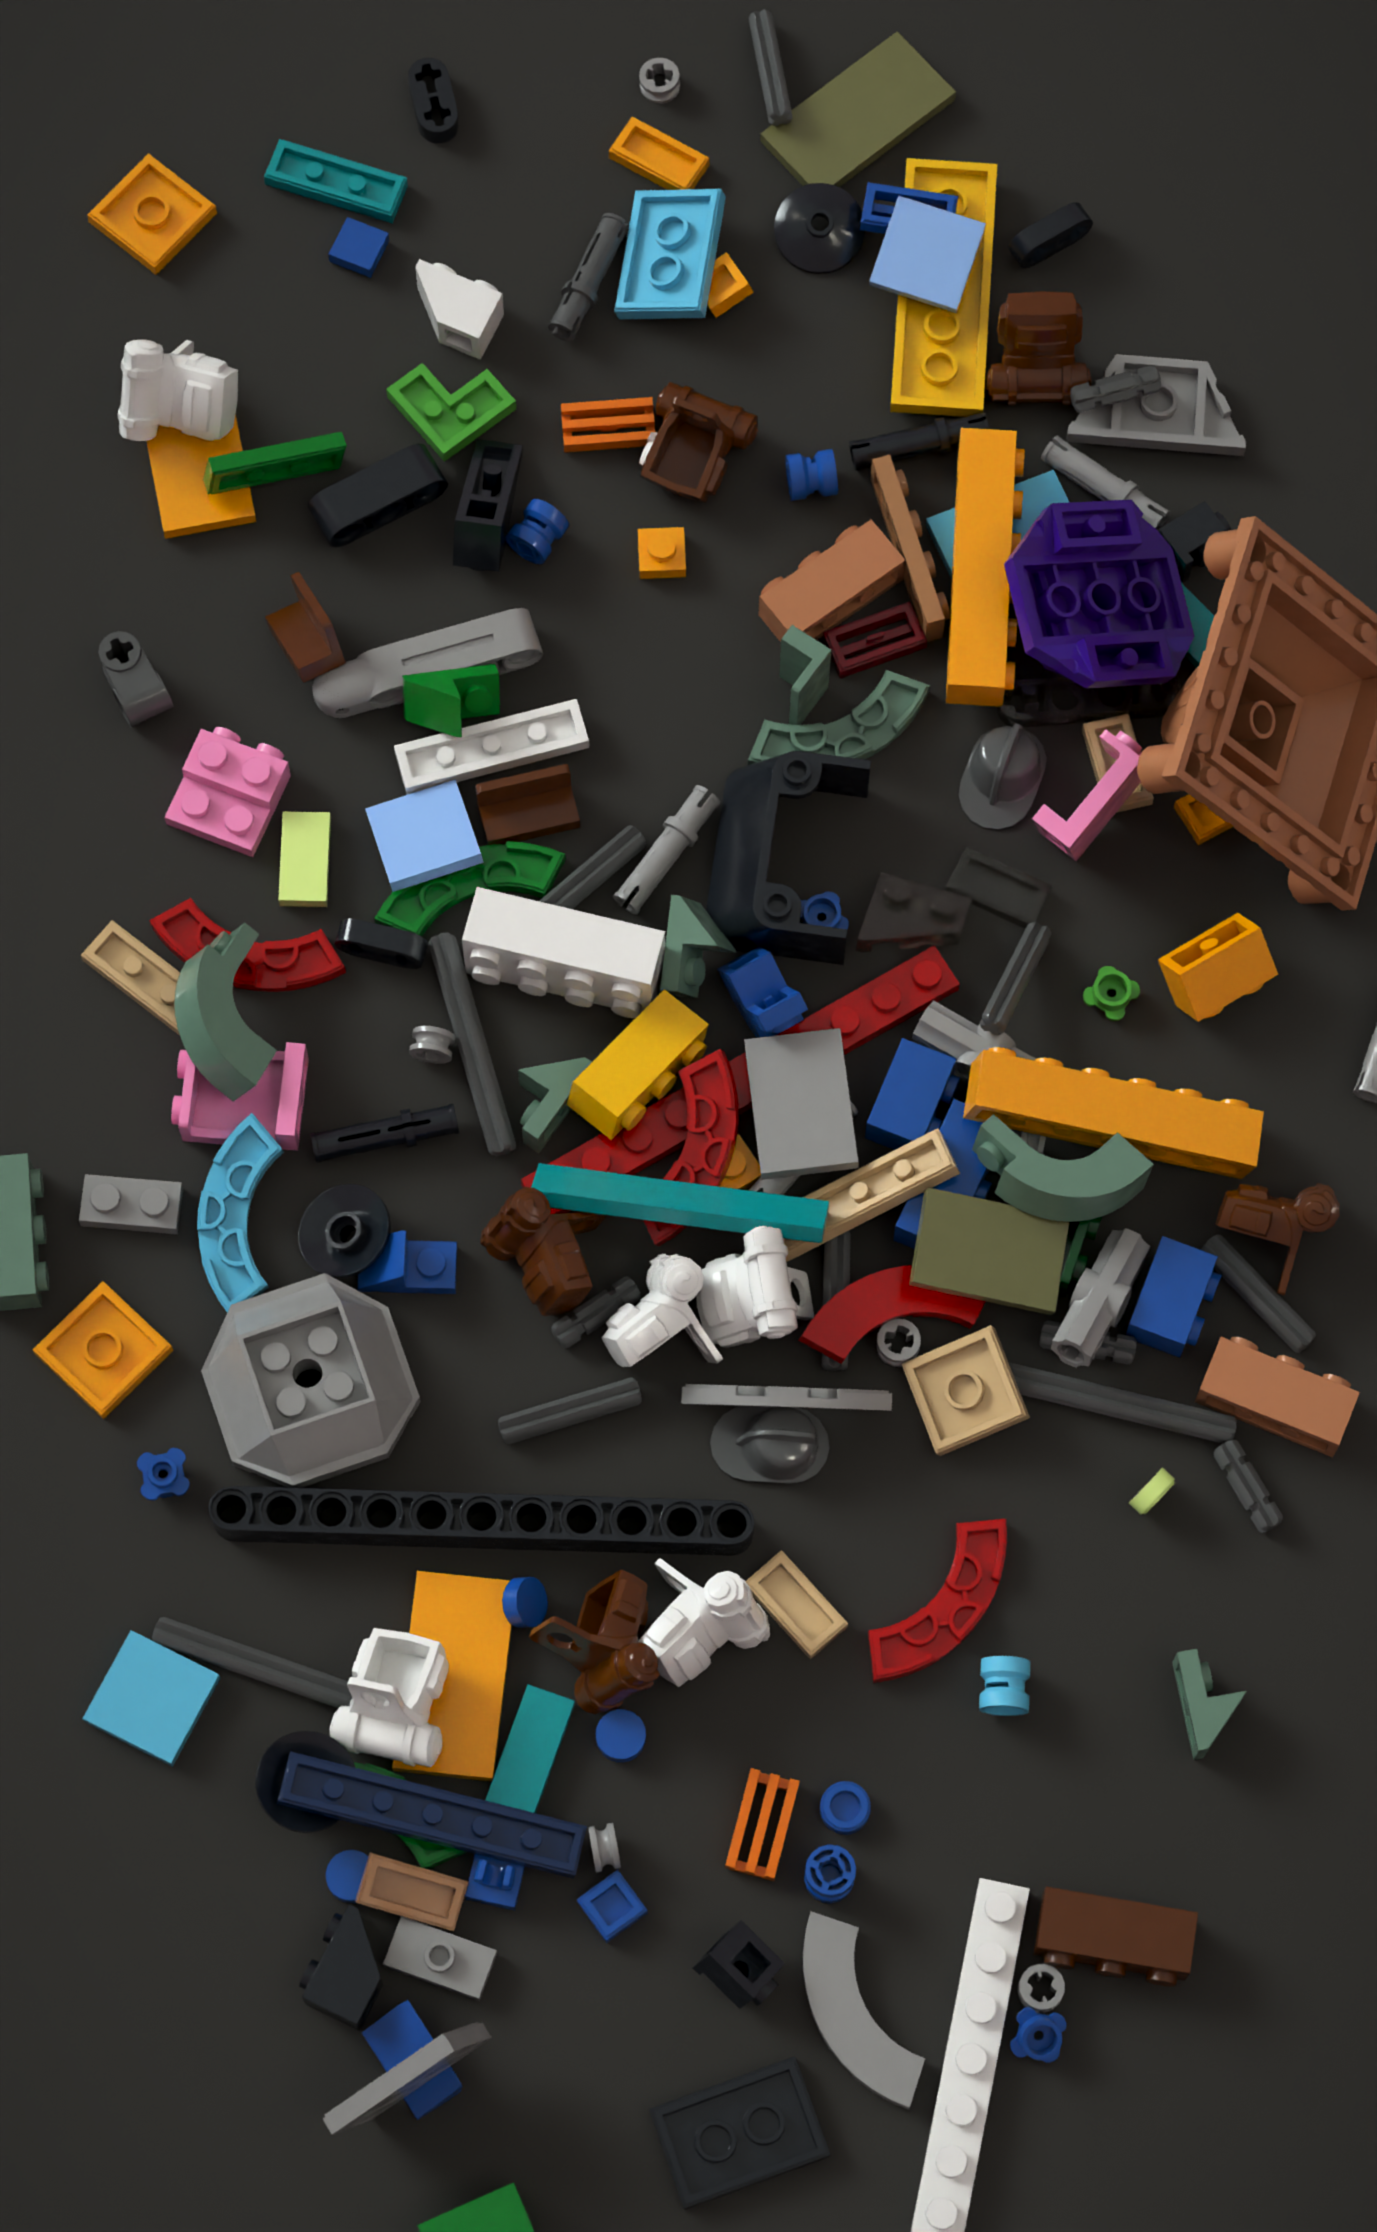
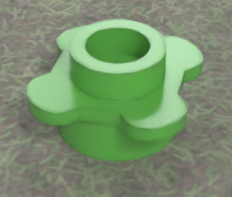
M1104 966L1099 969L1094 985L1084 990L1083 1001L1087 1006H1096L1104 1011L1108 1020L1119 1021L1124 1018L1125 1008L1129 1002L1139 997L1140 987L1137 982L1130 981L1123 972L1116 970L1112 966ZM1114 990L1116 995L1109 997L1107 991Z

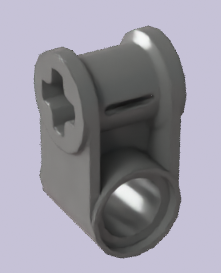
M116 631L104 637L99 645L98 652L103 665L102 668L112 688L116 702L129 726L132 728L173 708L172 700L157 671L152 668L135 636L128 632ZM123 655L129 661L121 664L116 657Z

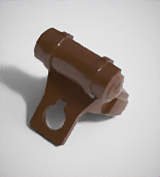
M1046 291L1008 293L1006 303L1000 305L997 325L998 343L1004 345L1002 362L991 364L985 381V390H987L991 402H1007L1008 406H1016V403H1061L1062 405H1070V389L1073 386L1087 382L1092 386L1089 369L1085 363L1076 362L1074 355L1075 344L1081 342L1083 316L1081 305L1076 302L1073 293Z
M669 382L657 398V416L663 419V423L659 431L651 432L646 440V445L638 464L642 467L640 477L675 495L706 503L709 496H714L717 493L723 476L726 474L728 464L724 459L731 447L734 446L746 450L755 440L758 434V416L745 411L741 406H732L698 393L690 386L686 385L683 387Z
M1320 1183L1299 1192L1295 1200L1269 1196L1268 1188L1261 1185L1240 1184L1238 1189L1225 1192L1215 1224L1232 1231L1289 1246L1277 1288V1294L1285 1296L1303 1230L1314 1233L1324 1232L1333 1227L1340 1216V1204L1333 1188Z
M524 1187L509 1196L500 1208L499 1213L490 1219L482 1230L480 1244L485 1246L488 1253L497 1260L508 1261L515 1257L525 1274L522 1278V1285L532 1304L537 1305L542 1316L559 1315L571 1312L584 1300L593 1287L575 1235L595 1230L607 1215L579 1211L551 1214L550 1204L545 1195L536 1188Z
M622 1569L605 1578L586 1593L577 1626L557 1616H552L533 1628L529 1636L534 1642L564 1657L581 1672L575 1683L574 1696L578 1705L585 1712L595 1715L614 1708L617 1709L623 1704V1700L630 1695L651 1688L654 1684L653 1681L660 1675L657 1670L658 1659L654 1650L647 1644L638 1642V1634L642 1632L648 1619V1601L646 1600L648 1584ZM550 1633L568 1635L573 1641L561 1642L551 1637Z

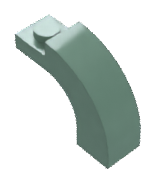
M245 922L230 934L222 931L210 945L205 946L185 962L177 981L174 1002L177 1028L189 1057L200 1073L233 1102L257 1085L277 1052L275 1048L245 1024L238 1013L233 998L235 974L259 936V933Z
M994 1114L980 1125L972 1148L980 1162L987 1169L996 1171L1001 1175L995 1191L996 1195L1013 1207L1028 1214L1064 1222L1091 1220L1121 1208L1144 1189L1154 1165L1118 1132L1102 1147L1087 1157L1076 1160L1050 1158L1030 1147Z

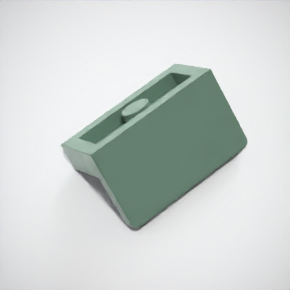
M791 625L781 638L779 677L792 685L789 724L801 725L829 687L831 649L794 625Z

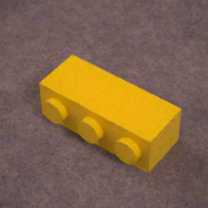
M664 989L572 1082L567 1106L610 1140L623 1128L630 1131L644 1116L647 1110L645 1105L654 1096L661 1099L669 1092L676 1082L677 1076L675 1074L684 1065L687 1067L700 1060L707 1049V1045L703 1042L709 1024Z

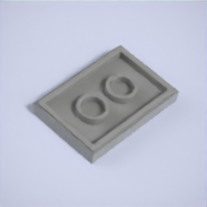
M836 1028L744 1039L761 1180L859 1168L841 1029Z
M476 2022L443 2033L325 2114L323 2121L332 2135L368 2122L492 2037L482 2022Z

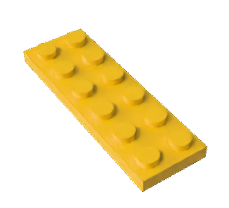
M907 158L905 188L958 196L955 214L986 223V228L957 313L898 295L890 412L968 417L983 412L997 164Z

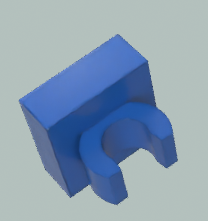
M475 1854L465 1899L515 1911L525 1866Z

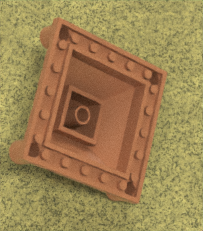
M1256 516L1241 518L1238 529L1215 532L1208 538L1205 544L1203 555L1205 565L1213 577L1225 580L1218 602V611L1214 615L1206 642V650L1203 651L1199 666L1187 679L1163 716L1161 736L1165 744L1148 746L1142 751L1137 765V774L1142 786L1150 793L1187 792L1197 801L1205 804L1209 810L1224 821L1232 824L1236 830L1252 842H1256L1275 859L1283 862L1290 869L1288 887L1297 902L1304 905L1332 903L1341 911L1356 910L1377 840V614Z

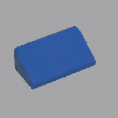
M408 2000L396 2006L362 2032V2035L386 2072L433 2040ZM450 2066L403 2099L416 2120H419L461 2093L463 2086Z

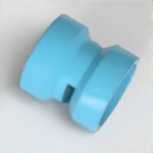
M1014 1656L982 1658L980 1676L985 1680V1690L979 1695V1711L1000 1716H1018L1029 1713L1030 1696L1025 1692V1682L1030 1678L1031 1661Z

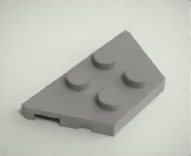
M1122 354L1114 356L1105 370L1103 378L1131 371V375L1136 374V369L1153 365L1160 374L1161 390L1144 396L1142 392H1138L1137 398L1101 407L1100 403L1095 404L1096 409L1080 413L1076 420L1071 422L1066 442L1233 456H1244L1246 449V440L1243 435L1239 436L1230 417L1231 409L1225 396L1216 387L1217 379L1208 361Z

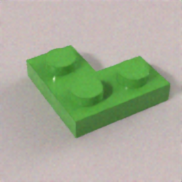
M421 363L386 389L387 398L444 462L517 409L516 400L488 369L451 395L429 369Z

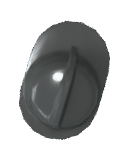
M1015 723L1013 727L993 728L978 739L963 773L958 795L961 808L970 821L985 829L1001 830L1013 827L1025 818L1033 805L1045 772L1047 760L1044 747L1035 735L1024 730L1022 725Z
M737 1406L722 1415L715 1424L710 1439L712 1457L719 1468L732 1478L747 1482L786 1484L804 1482L818 1474L827 1461L830 1449L828 1433L821 1421L808 1410L791 1407Z

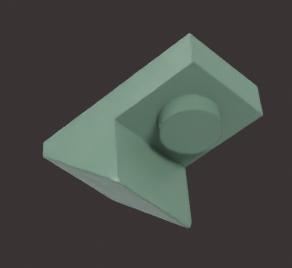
M671 895L660 991L665 989L670 994L679 997L698 998L699 986L705 978L703 951L736 953V950L717 927L701 903L680 895Z
M583 1057L518 1070L519 1085L542 1100L539 1102L535 1099L521 1118L523 1144L537 1153L542 1151L571 1110L567 1106L572 1082L592 1061Z
M1197 1649L1177 1652L1172 1664L1193 1760L1205 1757L1247 1691L1207 1697V1692L1213 1691L1210 1667L1207 1661L1200 1663Z

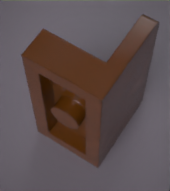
M296 572L290 575L299 601L269 614L265 618L274 638L302 682L305 683L346 664L331 620L300 572Z
M568 764L476 785L477 806L487 845L506 844V841L519 842L580 828V818L571 787V773Z

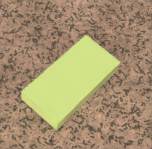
M283 811L278 899L280 906L327 907L331 836L330 812Z

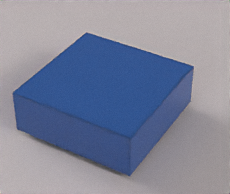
M347 217L328 254L329 262L371 278L390 241L389 233Z
M619 1870L613 1872L576 1899L578 1905L606 1943L648 1914V1910Z

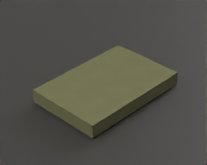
M928 1187L923 1195L909 1285L1052 1315L1056 1312L1069 1222L1044 1219L1023 1212L1009 1204Z

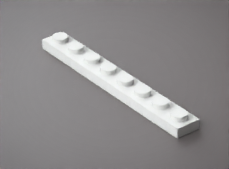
M983 1878L979 1879L911 2232H965L1030 1888Z

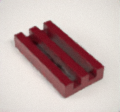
M910 601L823 632V641L825 646L831 649V659L836 664V671L840 679L925 649L928 642ZM906 619L908 622L885 632L881 631L872 634L865 639L840 647L838 643ZM913 634V636L910 637V638H907V639L898 641V642H896V643H893V644L884 646V647H882V648H879V649L870 651V652H868V653H865V654L856 656V657H854V658L845 660V658L854 656V655H856V654H859V653L868 651V650H870V649H873V648L882 646V645H884V644H887V643L896 641V640H898V639H901V638H904V637H907V636H910V635Z

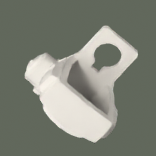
M132 340L126 343L124 356L121 361V370L123 372L122 393L117 417L120 421L119 433L123 438L132 441L151 440L156 437L159 425L173 427L189 436L210 441L214 439L220 440L232 430L238 401L237 369L229 367L225 361L209 357L202 353H194V342L189 340L184 341L174 351L163 354L162 345L150 340Z
M759 1226L752 1229L743 1237L745 1246L743 1255H726L725 1257L708 1262L706 1267L701 1269L704 1280L701 1290L696 1295L697 1309L702 1327L713 1344L729 1348L744 1343H751L760 1339V1336L767 1337L768 1339L782 1338L798 1328L797 1319L809 1320L814 1317L807 1273L787 1267L786 1257L788 1249L784 1245L782 1230L779 1228ZM791 1281L798 1289L800 1295L799 1305H797L792 1297Z
M663 1253L657 1255V1257L649 1261L651 1266L646 1276L649 1293L640 1299L641 1302L636 1306L630 1303L621 1306L606 1321L608 1330L603 1335L602 1340L609 1353L621 1367H631L682 1329H685L704 1358L709 1363H719L723 1360V1357L688 1305V1302L694 1299L702 1288L704 1276L701 1268L692 1259L678 1256V1254L666 1255Z
M661 1558L654 1563L665 1581L681 1594L655 1620L638 1642L645 1643L654 1650L658 1659L657 1670L669 1682L680 1687L688 1679L692 1680L711 1664L710 1656L727 1641L747 1649L756 1647L762 1641L769 1639L770 1625L767 1615L754 1600L752 1590L738 1574L730 1571L719 1572L710 1578L704 1588H702Z
M374 1628L370 1637L364 1639L360 1646L356 1661L353 1664L352 1677H349L347 1683L352 1696L350 1706L341 1705L335 1712L330 1724V1737L338 1741L350 1753H365L401 1761L409 1766L417 1764L431 1768L437 1761L439 1754H441L443 1745L440 1727L428 1723L431 1705L434 1699L440 1697L449 1669L446 1652L442 1644L438 1641L406 1632Z

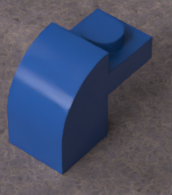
M756 947L717 969L733 1002L757 1038L775 1036L804 1020L801 1013L808 1010L800 992L787 986L771 952L761 947Z

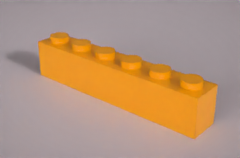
M961 428L946 704L1002 707L1005 690L1014 689L1015 662H1006L1007 647H1015L1017 619L1008 618L1009 604H1013L1004 563L1021 541V533H1012L1013 519H1021L1023 491H1014L1015 477H1023L1025 449L1016 448L1017 431Z
M1001 1047L983 1050L971 1063L963 1119L984 1123L994 1114L1010 1129L1096 1148L1102 1147L1118 1132L1147 1159L1243 1179L1257 1167L1264 1111L1251 1109L1249 1104L1242 1100L1224 1099L1219 1102L1203 1098L1201 1092L1192 1089L1170 1091L1156 1088V1083L1147 1079L1133 1078L1124 1081L1111 1078L1110 1074L1102 1069L1085 1068L1079 1071L1063 1067L1061 1061L1052 1058L1029 1060L1016 1057V1052Z

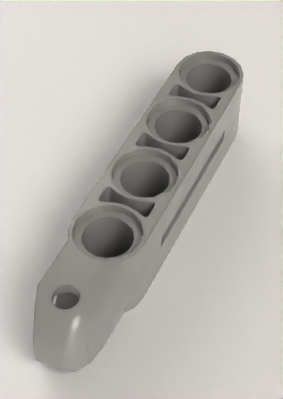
M525 608L509 609L368 650L356 659L347 661L346 664L315 677L312 685L313 698L317 707L325 714L334 718H346L373 709H381L403 703L402 675L495 664L499 675L538 662L543 656V651L529 610Z

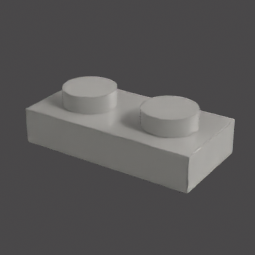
M85 1174L79 1215L80 1225L83 1227L178 1235L184 1189L182 1182Z

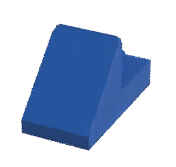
M406 1230L390 1233L387 1245L380 1257L369 1268L358 1274L357 1289L359 1292L456 1294L457 1242L410 1241L407 1238Z

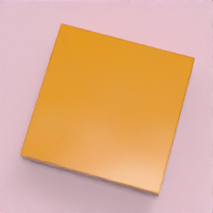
M148 153L87 216L90 224L157 275L217 214L216 205Z
M104 1281L32 1349L34 1354L102 1419L109 1415L174 1351L172 1346Z

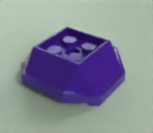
M1133 500L1052 503L1040 513L1004 563L1025 653L1038 660L1044 669L1061 674L1086 689L1167 683L1176 676L1181 666L1180 663L1194 639V632L1173 548L1157 529L1142 518L1143 512Z

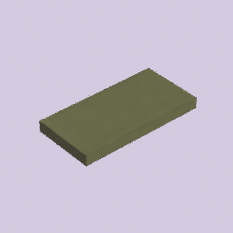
M897 31L792 109L793 118L790 123L778 126L771 125L760 133V142L802 186L813 183H826L841 187L955 101L956 91Z

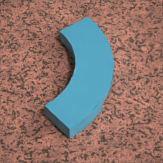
M253 1113L234 1129L217 1152L203 1191H201L198 1207L197 1230L202 1264L209 1284L227 1313L232 1304L258 1296L269 1288L266 1281L260 1275L251 1254L248 1239V1216L252 1198L260 1180L284 1151Z

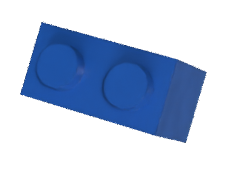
M902 1038L867 1120L865 1138L896 1150L937 1128L940 1130L943 1120L936 1118L942 1102L949 1105L952 1103L961 1079L954 1075L956 1058Z
M1162 1236L1126 1335L1134 1336L1137 1342L1179 1358L1186 1343L1195 1346L1205 1321L1204 1318L1196 1316L1202 1299L1212 1302L1221 1278L1220 1274L1212 1272L1218 1256Z

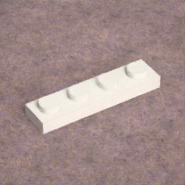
M573 699L462 728V737L441 733L394 745V751L405 791L408 795L448 781L456 780V782L587 749L589 748V739L578 701Z

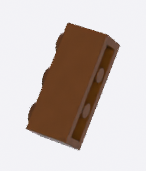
M1046 1886L1042 1894L1033 1955L1045 1957L1044 1964L1056 1968L1074 1969L1075 1962L1095 1965V1973L1103 1976L1124 1978L1126 1971L1146 1974L1145 1981L1151 1984L1176 1986L1177 1980L1185 1981L1191 1971L1199 1912Z

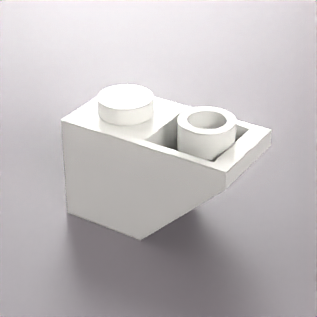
M419 259L415 266L417 287L439 343L481 360L504 316L503 294L486 281H471L457 275L447 265L442 263L430 264Z

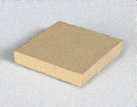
M991 1325L902 1363L935 1453L939 1456L1030 1418L997 1332Z

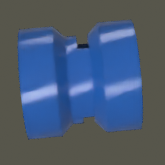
M832 449L817 451L813 459L804 457L800 453L785 455L787 484L791 501L806 499L809 494L814 493V490H817L823 497L838 495L837 470Z
M532 499L523 511L524 519L522 522L513 525L505 538L508 545L522 558L535 564H543L552 552L551 544L554 540H559L563 537L569 528V522L551 504L540 499Z
M828 1844L813 1851L806 1861L804 1875L805 1886L810 1895L822 1903L830 1904L839 1902L847 1897L855 1881L856 1865L854 1858L847 1850L837 1845Z

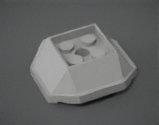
M326 1273L232 1304L201 1370L233 1466L250 1473L253 1472L287 1488H303L389 1458L409 1419L412 1418L421 1402L389 1308ZM312 1369L322 1374L320 1382L313 1387L305 1388L296 1383L298 1375L305 1370Z

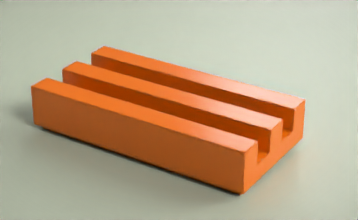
M653 397L561 404L564 453L645 447L650 433L656 432ZM634 427H645L646 431L572 436V432L599 430L600 432H608Z
M750 1769L725 1869L770 1881L775 1880L800 1784L799 1780L792 1778L788 1780L780 1778V1775L773 1773L769 1775L762 1773L761 1770ZM760 1784L767 1786L748 1861L743 1862L738 1860L757 1785ZM779 1789L787 1792L766 1868L757 1864L776 1791Z

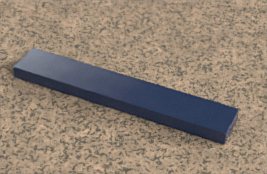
M291 1751L277 1800L279 1805L573 1879L576 1876L587 1826Z

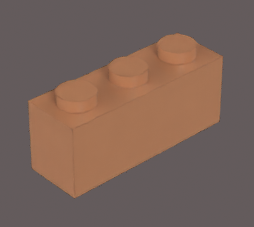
M872 519L859 528L857 525H853L843 531L836 539L835 544L823 553L815 551L809 554L799 564L798 570L785 579L780 576L770 581L763 588L759 596V617L780 642L791 625L817 640L823 636V632L833 629L904 580L906 560Z
M1220 1337L1195 1403L1220 1413L1234 1416L1240 1421L1333 1458L1340 1445L1360 1392L1351 1389V1384L1339 1376L1323 1374L1321 1377L1304 1370L1305 1366L1294 1358L1284 1355H1278L1274 1358L1258 1351L1256 1344L1244 1338L1231 1337L1229 1340Z

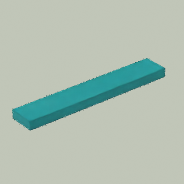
M542 1163L538 1164L531 1188H536L545 1195L550 1208L738 1233H747L756 1227L767 1226L782 1230L784 1239L822 1243L829 1210V1201Z

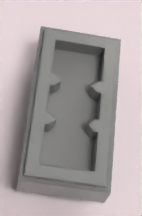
M401 1916L383 1966L480 2001L497 1956V1950Z

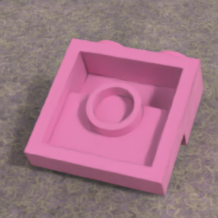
M215 727L213 733L201 729L182 768L184 777L164 817L165 822L169 826L254 857L291 777L288 761L283 760L284 754L271 745L260 743L254 749L241 744V738L229 729Z

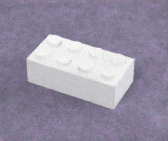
M477 887L462 937L465 971L468 974H472L473 979L484 984L498 985L500 981L518 985L521 991L530 995L544 996L546 992L564 996L566 1001L577 1006L591 1007L594 1003L611 1007V1010L620 1016L636 1018L657 997L663 970L665 931Z

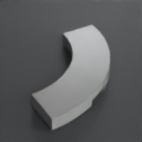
M686 1384V1387L682 1386L681 1404L892 1411V1393L883 1390Z
M810 1911L803 1947V1978L811 2014L828 2048L831 2049L841 2064L857 2081L890 2103L909 2110L925 2058L906 2050L893 2041L877 2025L867 2010L859 1992L854 1967V1952L859 1927Z

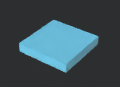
M131 1630L82 1719L85 1723L173 1767L221 1677L208 1668Z

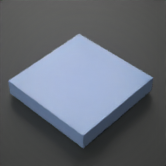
M898 195L869 280V285L957 313L986 228V223Z
M456 780L365 808L392 892L484 863Z

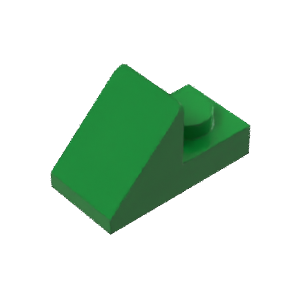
M495 664L402 675L404 718L408 722L454 737H462L461 719L500 714L499 672Z

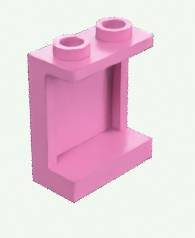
M1105 729L1100 735L1105 752L1116 761L1067 821L1045 804L1032 818L1039 833L1074 861L1080 858L1141 783L1137 774V765L1143 748L1122 731L1115 737Z
M286 1042L285 1051H277L257 1085L234 1102L215 1088L200 1073L186 1050H180L177 1077L178 1079H184L182 1096L175 1095L173 1098L171 1121L172 1124L178 1125L182 1141L223 1145L234 1129L253 1113L283 1150L298 1151L309 1063L306 1044Z

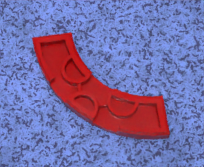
M192 898L149 920L152 929L159 939L184 963L205 946L210 945L222 931L228 934L231 933L210 920L197 907ZM319 929L299 938L265 941L263 943L254 942L235 974L233 987L267 992L292 991L330 981L346 973V970L323 930Z
M722 1049L678 1071L686 1094V1128L688 1131L680 1157L674 1162L663 1178L664 1180L720 1187L724 1180L736 1145L738 1097L732 1069L725 1051ZM643 1220L656 1246H661L688 1227L685 1225Z
M912 1265L889 1268L867 1275L834 1295L809 1322L798 1341L842 1364L856 1343L885 1322L912 1315L913 1317L945 1319L971 1329L986 1301L910 1286Z
M1006 1519L957 1523L954 1561L945 1583L937 1595L926 1607H923L907 1619L894 1625L868 1631L873 1683L901 1678L931 1666L958 1647L976 1628L989 1608L1002 1576L1007 1546Z

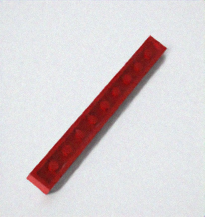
M934 945L777 1035L840 1028L844 1055L925 1010L933 1000L939 1002L957 992L960 983ZM745 1053L729 1061L737 1089L738 1115L752 1108ZM684 1087L647 1107L642 1119L630 1131L623 1128L612 1140L601 1133L548 1164L634 1175L684 1147L688 1131L686 1128L687 1102ZM536 1171L521 1179V1186L523 1188H531ZM551 1208V1214H565L571 1211Z

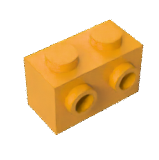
M1239 913L1234 914L1158 959L1175 1005L1197 1022L1216 1016L1226 1005L1243 995L1258 991L1265 982L1279 975L1261 928Z

